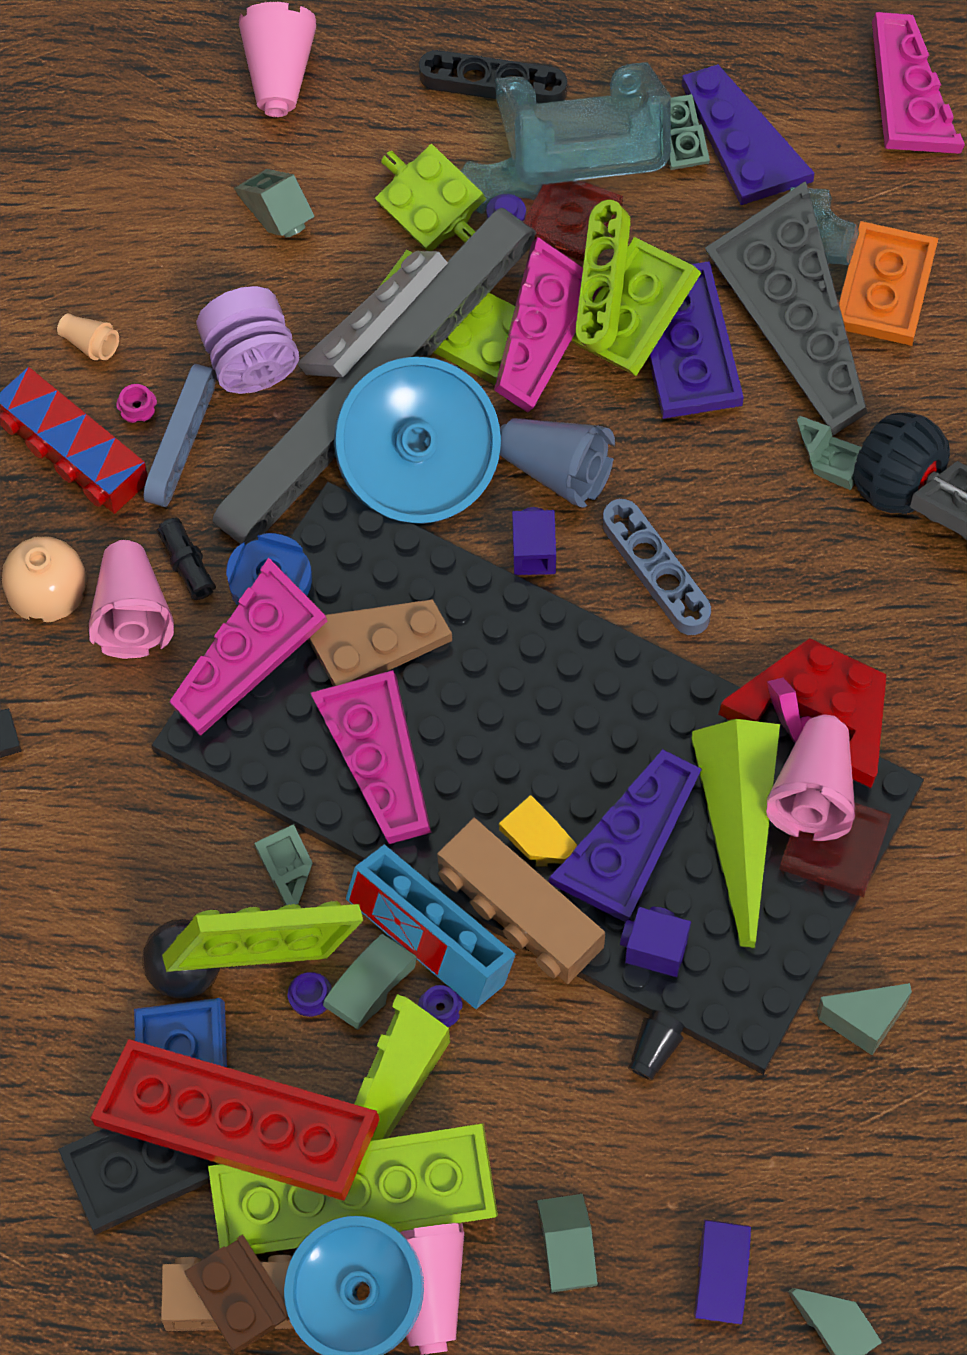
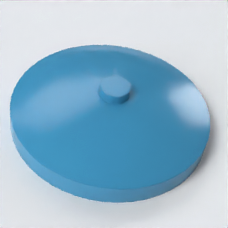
M406 357L387 362L373 369L352 388L345 398L336 420L334 448L337 464L343 479L352 493L365 506L390 519L412 524H424L454 516L470 506L483 493L490 483L498 464L501 435L497 414L488 395L470 375L442 360L428 357Z

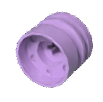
M252 286L225 292L210 301L200 311L196 320L197 329L205 350L210 354L211 365L216 371L219 385L227 392L243 394L269 388L285 379L295 369L299 361V352L295 342L292 340L290 329L285 326L284 315L276 295L269 289Z

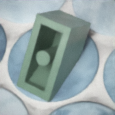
M265 169L234 188L237 195L268 233L291 237L304 230L306 227L304 223L315 217L294 174Z

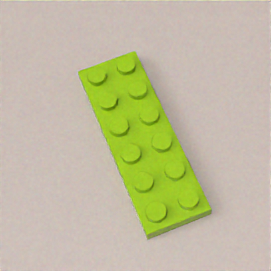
M484 1123L371 1140L345 1201L223 1164L208 1166L220 1248L229 1246L242 1234L255 1254L298 1248L302 1241L321 1225L347 1216L374 1218L392 1226L399 1232L413 1230V1228L462 1223L498 1216Z

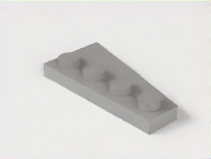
M415 251L402 262L401 268L299 360L297 365L306 375L344 377L448 262L439 251Z

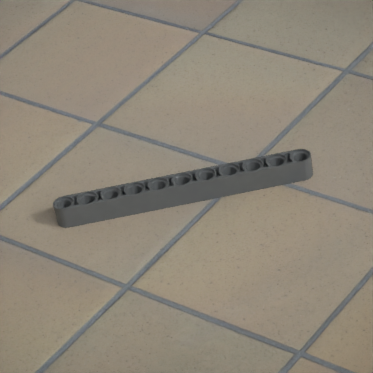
M505 208L497 209L451 257L448 264L344 377H339L222 501L214 513L213 523L239 544L245 542V545H247L251 541L258 540V535L265 534L336 457L334 448L336 420L340 408L352 388L366 374L387 362L406 357H429L528 251L535 239V230Z

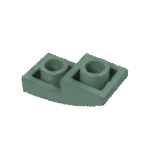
M692 94L655 100L653 110L670 169L674 170L709 164L710 159L702 124L699 125Z
M381 934L345 971L324 999L323 1006L358 1030L386 1005L387 993L415 969L417 956L384 934Z

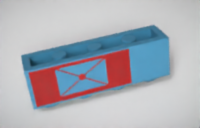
M385 844L355 866L346 900L351 904H359L362 914L400 946L417 956V960L473 1008L477 1009L505 985L516 954Z

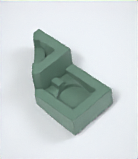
M799 416L797 419L799 431L814 474L851 490L855 484L854 467L857 462L856 459L862 447L832 437L830 426Z
M293 824L254 843V847L285 906L299 904L313 864Z
M797 1288L787 1291L806 1323L815 1328L831 1355H865L882 1343L856 1302Z

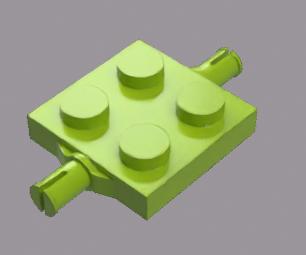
M432 144L407 165L394 151L387 152L390 160L384 155L381 163L395 176L392 182L375 197L377 203L426 251H433L441 242L455 234L466 243L476 232L467 222L472 213L486 200L483 192Z

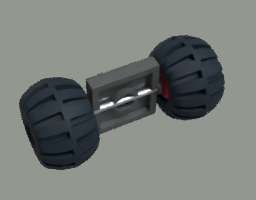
M907 412L893 413L883 418L870 431L869 436L866 437L856 459L854 481L860 494L878 510L902 514L911 513L916 510L925 515L929 520L944 525L967 540V466L957 461L947 468L950 457L949 442L942 430L927 417Z

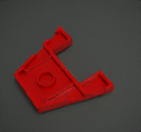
M809 638L725 698L721 703L718 715L729 720L741 719L759 722L772 702L767 681L784 677L796 691L800 716L814 718L820 715H832L847 726L849 739L851 740L852 778L871 788L878 773L887 674Z

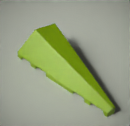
M734 719L692 731L691 743L695 750L698 767L702 769L699 774L700 781L703 784L707 800L709 819L722 873H724L729 903L731 910H733L738 931L739 945L755 948L769 828V818L766 813L767 797L774 783L780 724Z
M399 994L396 995L392 1005L395 1010L394 1017L386 1034H381L377 1044L379 1050L367 1077L363 1080L355 1101V1105L376 1110L380 1120L371 1140L389 1138L450 1043L449 1028L410 999Z

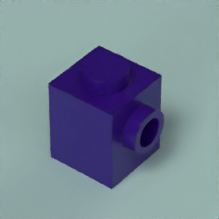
M530 507L522 511H512L514 575L556 574L554 510Z
M639 907L635 922L626 920L621 936L620 946L627 947L625 963L677 977L689 939L691 921L675 917L673 912L665 908L651 907L645 909Z

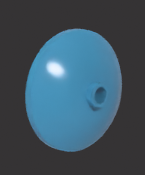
M364 1216L337 1218L311 1232L295 1251L287 1269L284 1285L285 1306L293 1328L310 1348L321 1355H384L400 1344L413 1328L419 1316L424 1297L423 1271L412 1245L392 1226ZM362 1284H367L370 1288L369 1296L365 1300L360 1301L357 1296V1290Z

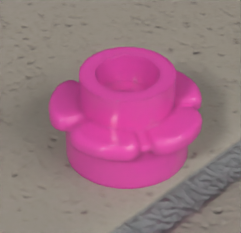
M131 384L121 391L116 406L121 411V417L124 420L135 423L137 421H146L154 415V406H156L157 400L155 395L146 386ZM134 404H141L138 408L133 407Z

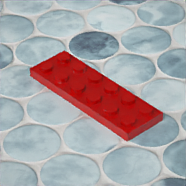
M128 1039L90 1117L95 1126L343 1201H345L380 1120L376 1110Z

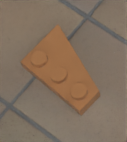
M432 599L325 615L327 622L308 639L334 687L385 673L451 642L452 632Z

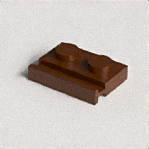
M243 1234L229 1246H223L184 1271L234 1355L274 1330L283 1321L290 1320L283 1297Z

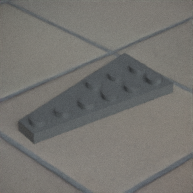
M805 181L705 247V250L827 426L831 427V432L835 435L866 415L868 411L809 189Z

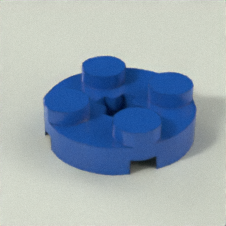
M275 533L258 535V540L251 541L247 545L243 542L231 554L227 564L226 575L232 600L237 605H239L238 601L248 587L251 588L258 578V574L261 572L260 569L268 558L306 596L308 595L312 584L311 565L309 559L303 553V548L292 538Z

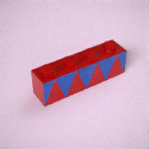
M30 367L25 369L0 392V426L10 435L15 433L20 435L25 440L28 449L36 457L42 459L45 456L54 464L56 472L65 481L71 483L74 480L83 488L85 496L95 506L101 507L104 505L115 514L145 486L148 477L145 462Z

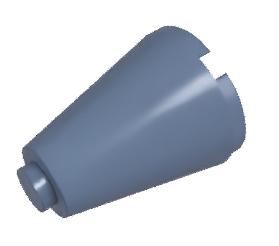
M517 418L511 419L507 424H503L500 427V456L571 504L584 508L588 506L584 502L587 498L595 500L602 492L609 478L614 460L607 456L608 444L615 447V437L609 428L599 425Z

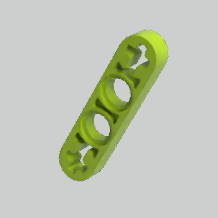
M614 200L601 201L591 211L576 321V336L592 352H602L611 347L616 340L630 232V216ZM613 214L616 216V219H611ZM608 221H609V223H608V228H607V227L604 225V222H608ZM614 249L613 258L609 263L602 266L597 265L598 257L604 250ZM602 286H609L608 296L603 301L594 303L593 295L595 291ZM598 324L603 327L602 330L597 331ZM596 332L595 337L592 338L590 334Z

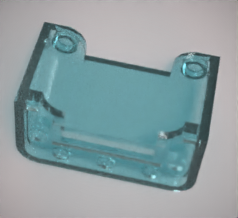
M648 62L627 64L618 68L611 77L610 96L536 104L535 90L525 78L514 76L495 79L496 99L514 168L520 179L529 185L653 172L665 166L670 158L671 95Z

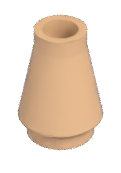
M69 313L65 314L58 323V335L66 338L92 360H108L113 356L118 347L119 333L113 329L110 323L76 317Z

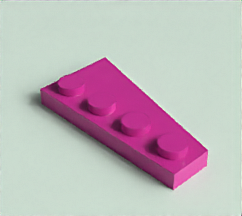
M876 12L872 20L885 149L961 154L965 143L961 133L956 134L952 124L954 119L949 104H944L939 91L941 83L937 73H932L927 61L929 53L914 16L910 14Z
M539 237L531 244L494 391L527 413L534 408L576 332L583 267ZM598 288L593 295V300L596 297L600 288Z
M270 558L267 559L260 569L261 573L251 588L248 587L238 601L239 605L227 623H223L214 636L215 640L205 655L200 656L169 701L172 707L200 736L327 622V618L322 611Z
M388 671L310 693L388 843L391 844L432 833L397 677L394 671Z

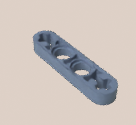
M194 364L191 367L148 474L144 488L145 502L167 507L172 499L215 388L216 371L211 367Z
M627 499L611 501L603 511V529L607 537L675 628L686 635L702 633L707 629L711 617V605L706 596L638 506ZM615 515H619L622 519L629 516L628 527L632 532L629 538L628 529L622 522L614 524ZM648 543L656 549V554L652 558L641 559L634 554L633 549L638 544ZM671 574L678 578L680 584L674 590H664L657 585L656 580L661 575ZM684 595L685 604L692 612L700 610L699 619L695 620L692 616L684 618L685 606L680 600Z

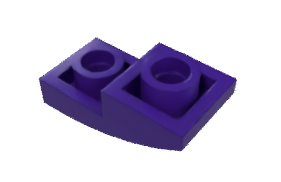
M704 1219L698 1261L700 1271L694 1308L695 1318L742 1324L748 1277L751 1226Z

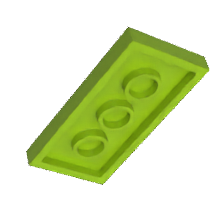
M406 250L381 285L401 268L402 262L412 254L411 251ZM488 293L433 353L495 385L515 306Z
M338 901L326 902L317 907L301 908L299 904H290L277 910L261 911L259 907H248L236 913L220 914L218 910H207L193 917V920L176 937V940L164 952L162 957L166 972L327 959L361 924L363 917L359 904L341 905Z

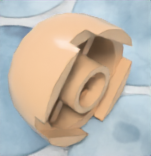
M33 537L21 542L9 553L3 565L2 587L10 607L21 617L30 620L29 617L35 619L42 618L43 622H54L70 615L80 606L84 598L83 592L87 585L86 571L77 552L66 542L53 537Z

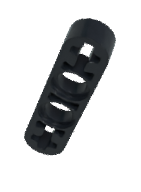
M441 50L426 52L419 61L420 81L425 87L432 90L544 107L558 106L567 97V77L564 72L554 67ZM435 67H442L438 73H431ZM454 68L457 69V77H452L454 75ZM470 70H478L485 75L484 78L476 82L464 78V74ZM507 76H517L523 82L517 87H508L502 83V80ZM529 80H534L533 89L529 88ZM548 84H555L552 91L545 90Z

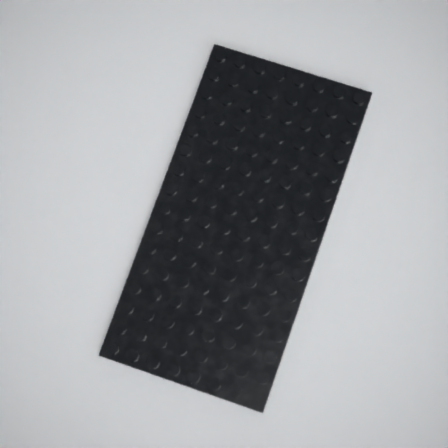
M327 482L290 537L303 548V553L307 556L311 565L312 584L307 597L324 615L433 599L452 632L451 642L389 670H393L397 677L432 833L391 844L388 843L310 694L333 687L308 639L201 736L175 710L153 742L152 749L157 755L290 825L294 824L297 829L360 862L385 844L479 924L507 939L503 933L504 928L493 918L490 920L484 919L472 907L470 903L472 899L461 889L457 892L451 890L438 875L437 853L475 817L548 881L550 876L562 864L547 863V866H536V860H529L499 830V823L531 795L558 822L578 846L662 749L698 767L695 750L691 743L692 731L730 721L718 715L720 706L725 698L741 687L412 523L385 517L379 512L369 509L354 494ZM770 703L759 722L780 724L774 785L795 743L781 724L773 703ZM879 757L878 773L871 788L853 780L855 819L849 833L838 839L816 841L813 840L814 833L803 831L799 832V837H795L777 828L769 819L755 948L739 945L738 931L733 910H731L726 880L724 873H722L709 819L707 800L703 784L700 781V776H698L629 920L635 922L639 907L645 909L661 907L673 912L675 917L691 921L689 939L678 976L674 977L625 963L627 947L620 946V941L626 922L555 887L605 931L604 948L587 964L577 977L649 1015L652 1010H658L675 1018L685 1026L682 1031L683 1033L764 1075L919 793L924 778Z

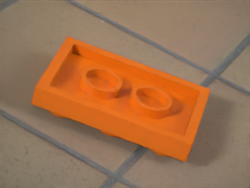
M860 221L839 301L846 331L912 346L939 238Z

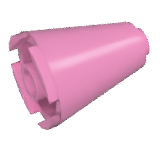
M264 2L252 5L247 8L246 16L242 14L239 16V28L257 107L271 117L286 116L289 111L296 107L316 31V18L310 10L300 6V13L288 10L289 3Z
M119 540L105 549L88 624L91 643L94 645V642L100 645L102 653L108 656L122 659L141 658L149 655V649L160 644L161 649L168 645L174 635L172 614L146 552L140 544L130 540Z
M820 715L806 722L767 797V817L777 828L789 835L799 837V832L803 831L814 833L813 840L826 841L838 839L849 833L852 828V823L855 819V803L849 730L835 716Z
M463 1223L434 1225L400 1232L415 1250L424 1277L422 1307L413 1328L406 1336L409 1347L419 1346L420 1355L448 1351L447 1341L456 1340L464 1244Z

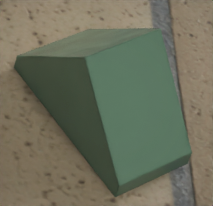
M910 983L823 996L820 999L817 1010L818 1018L821 1022L873 1055L907 1007L912 993Z
M583 1194L537 1200L551 1293L597 1286L592 1229Z

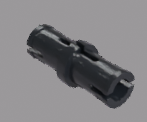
M171 518L164 521L156 531L171 557L169 562L173 571L179 572L193 600H201L208 597L216 589V585L203 565L201 550L190 541L179 518Z

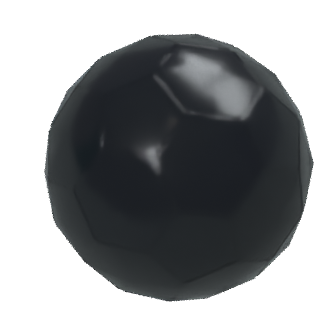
M187 919L171 920L159 926L149 935L142 956L144 973L152 987L163 995L177 999L193 998L204 993L214 984L220 971L219 967L166 972L162 955L191 922V920Z

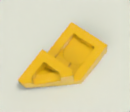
M531 795L499 823V830L529 860H536V866H547V863L563 864L577 847V844Z

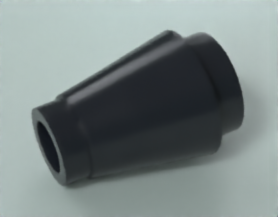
M652 1010L649 1018H643L631 1058L632 1061L628 1069L652 1081L655 1074L659 1072L684 1039L681 1033L685 1026L680 1021L663 1012Z

